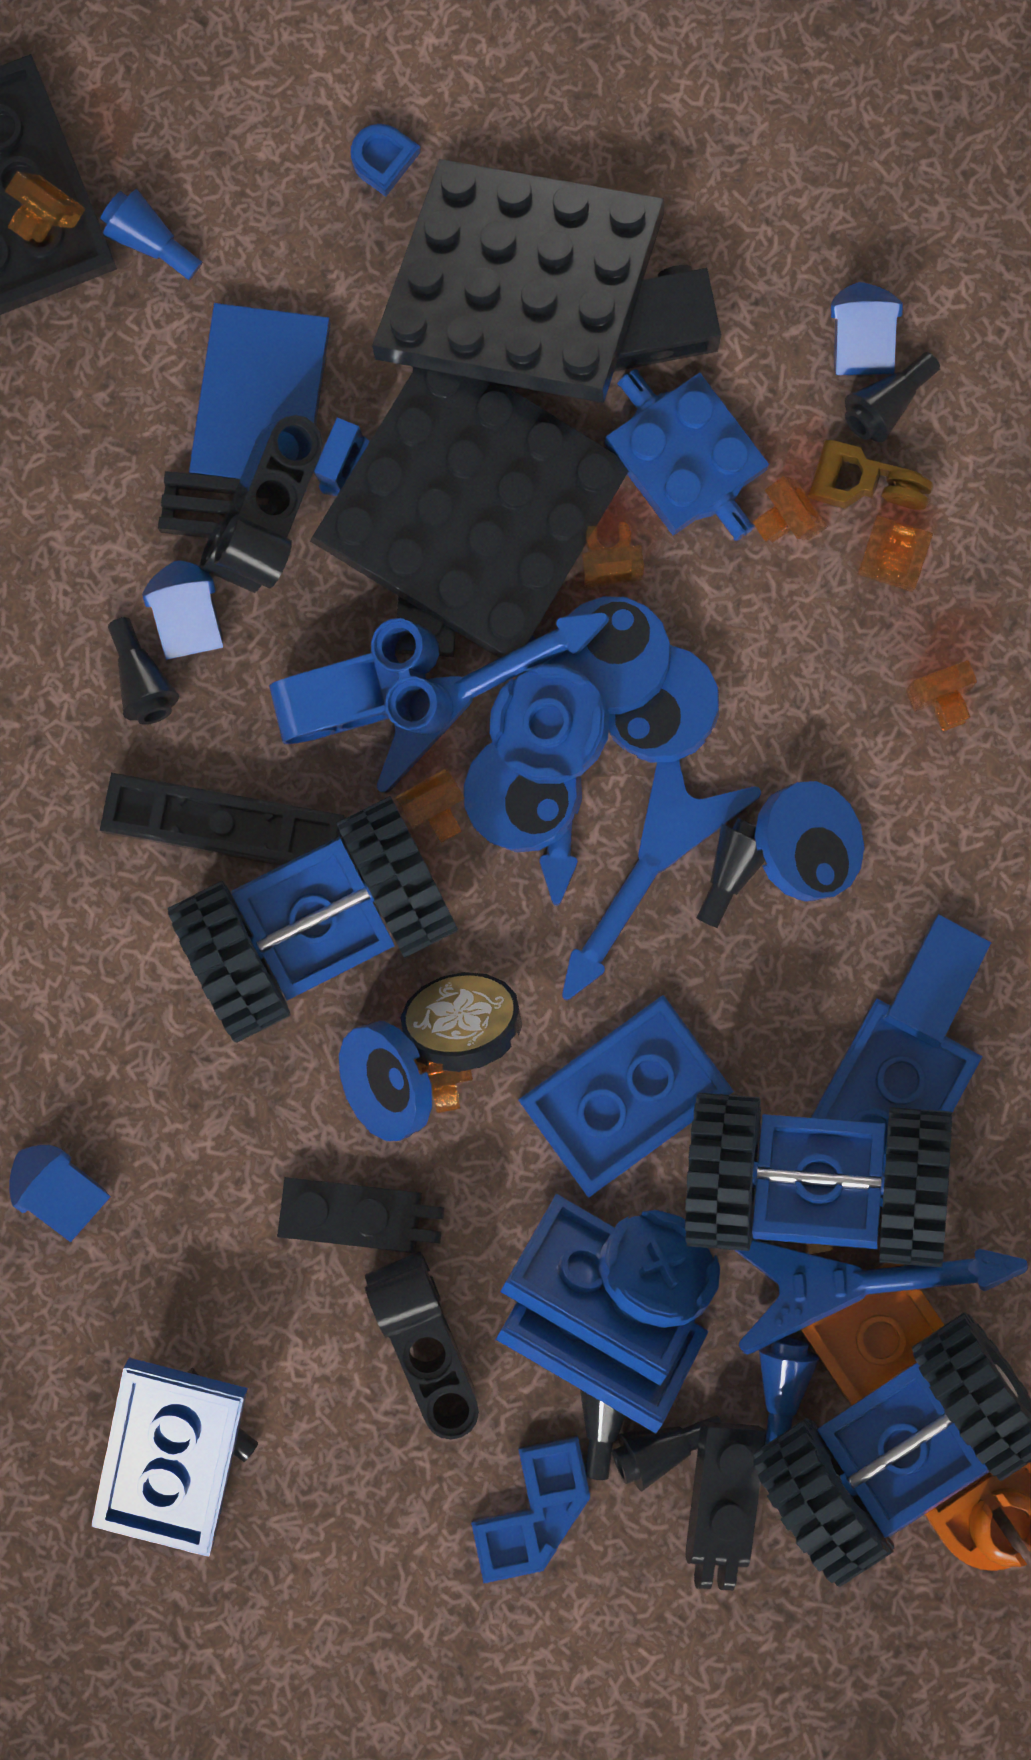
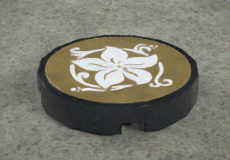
M462 972L442 976L422 986L407 1000L400 1017L402 1032L415 1044L419 1051L420 1057L416 1058L417 1062L428 1067V1061L442 1064L444 1071L454 1072L481 1068L501 1058L512 1047L511 1039L516 1035V1032L519 1036L522 1028L516 993L506 982L482 973Z

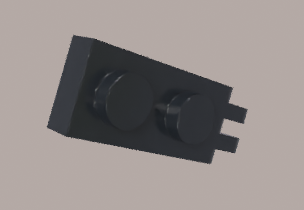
M284 1177L277 1237L415 1253L417 1241L441 1244L442 1231L418 1229L419 1217L443 1220L445 1208L421 1205L422 1193Z
M701 1421L685 1551L687 1563L695 1564L694 1583L697 1589H711L715 1565H717L718 1588L720 1590L733 1591L736 1586L738 1567H748L750 1564L760 1488L758 1477L760 1472L754 1466L753 1460L755 1457L753 1454L765 1446L766 1430L759 1425Z

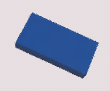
M938 914L933 920L883 1020L937 1049L943 1042L991 942Z

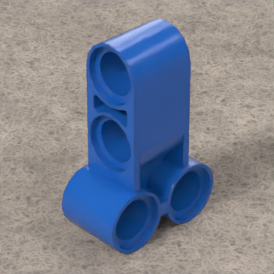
M402 618L389 619L382 623L374 632L371 641L372 653L271 683L269 688L283 744L308 742L386 719H390L399 728L423 735L435 734L443 730L450 722L453 713V701L446 689L439 684L427 681L425 675L436 665L439 656V644L435 635L427 628ZM411 633L416 642L414 655L408 661L399 663L395 655L397 642L402 636ZM425 691L430 699L428 713L424 718L414 721L409 713L410 701L416 693Z

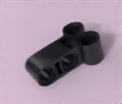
M298 415L287 416L270 424L260 432L225 519L217 523L207 540L200 560V569L253 593L257 592L262 585L270 589L278 581L291 552L292 540L287 538L321 454V433L317 426L308 418ZM281 431L290 433L298 442L299 452L295 461L283 456L279 450L278 437ZM260 485L272 489L277 497V510L273 515L263 512L257 504L256 493Z
M419 1251L365 1274L367 1282L365 1291L384 1337H389L425 1423L431 1432L440 1438L450 1440L462 1438L471 1432L477 1423L479 1409L475 1388L439 1302L441 1298L432 1275L429 1276L428 1274L430 1269L422 1252ZM431 1337L440 1341L444 1348L438 1358L433 1361L424 1362L419 1361L410 1353V1348L414 1342L420 1338ZM456 1393L464 1397L467 1404L463 1411L450 1417L438 1413L434 1408V1403L443 1394Z

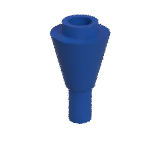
M138 189L132 191L128 196L119 191L106 206L100 217L107 224L103 231L104 237L152 258L162 259L188 280H191L203 263L174 240V235Z
M784 1337L772 1343V1345L759 1350L766 1410L769 1412L765 1445L792 1427L793 1416L797 1414L819 1361V1356L808 1351L809 1344L803 1340Z

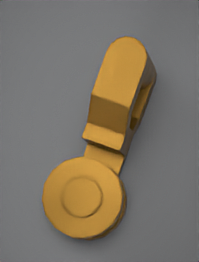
M825 440L808 497L846 509L863 496L873 498L879 475L887 477L886 482L891 485L884 487L881 495L883 499L909 509L923 510L927 508L929 502L925 495L932 492L933 483L916 471L866 459L861 447L833 440ZM843 461L858 465L862 472L859 484L849 491L835 488Z

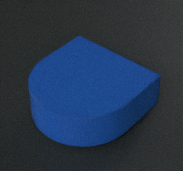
M374 124L365 127L356 135L351 145V159L355 172L363 181L385 197L421 153L420 146L396 128L386 124Z

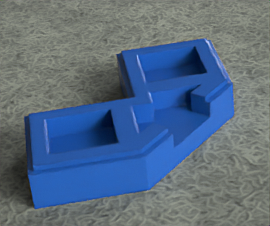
M578 1435L520 1447L518 1450L530 1508L472 1520L471 1524L483 1583L541 1572L548 1565L561 1541L590 1499Z

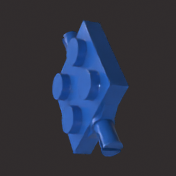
M638 369L630 371L629 375L626 374L617 384L637 408V411L631 420L607 435L604 444L610 452L621 459L629 471L628 477L670 533L674 536L695 520L711 517L715 514L733 536L734 541L740 540L743 535L751 532L755 525L751 523L735 499L744 486L767 470L769 463L702 374L699 372L675 390L661 393L657 396L640 375Z

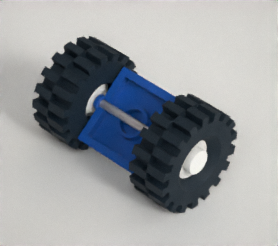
M391 796L336 823L364 880L358 874L339 836L231 892L224 881H220L167 908L168 915L172 921L171 924L180 939L179 942L184 953L190 961V966L201 983L202 990L207 999L210 1000L218 1019L222 1021L226 1032L234 1042L238 1043L291 1016L286 1000L395 946L373 902L376 903L404 958L458 931Z
M711 1093L697 1094L694 1106V1121H692L691 1145H689L688 1156L689 1168L686 1184L685 1231L687 1246L749 1251L753 1234V1239L877 1249L880 1198H883L879 1262L942 1267L949 1186L952 1112L890 1107L885 1172H882L885 1124L762 1114L761 1125L760 1097Z
M966 1312L912 1347L916 1364L820 1428H818L813 1420L805 1418L753 1454L755 1457L753 1460L754 1466L760 1472L758 1477L761 1485L768 1490L769 1494L767 1497L772 1506L778 1509L781 1514L782 1523L788 1531L791 1530L796 1538V1544L802 1552L808 1553L815 1568L819 1572L823 1571L826 1579L831 1583L835 1582L836 1586L841 1587L893 1553L894 1543L890 1539L892 1535L988 1472L994 1477L997 1476L998 1480L1002 1481L1031 1462V1398L1028 1395V1391L1023 1383L1018 1380L1008 1361L1002 1357L994 1342L988 1339L982 1327L976 1324L974 1319L969 1314L967 1315Z

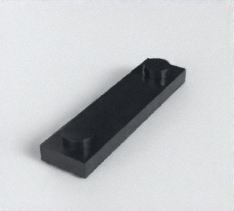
M111 772L100 831L106 834L281 866L339 836L342 839V834L336 823L345 819V816Z

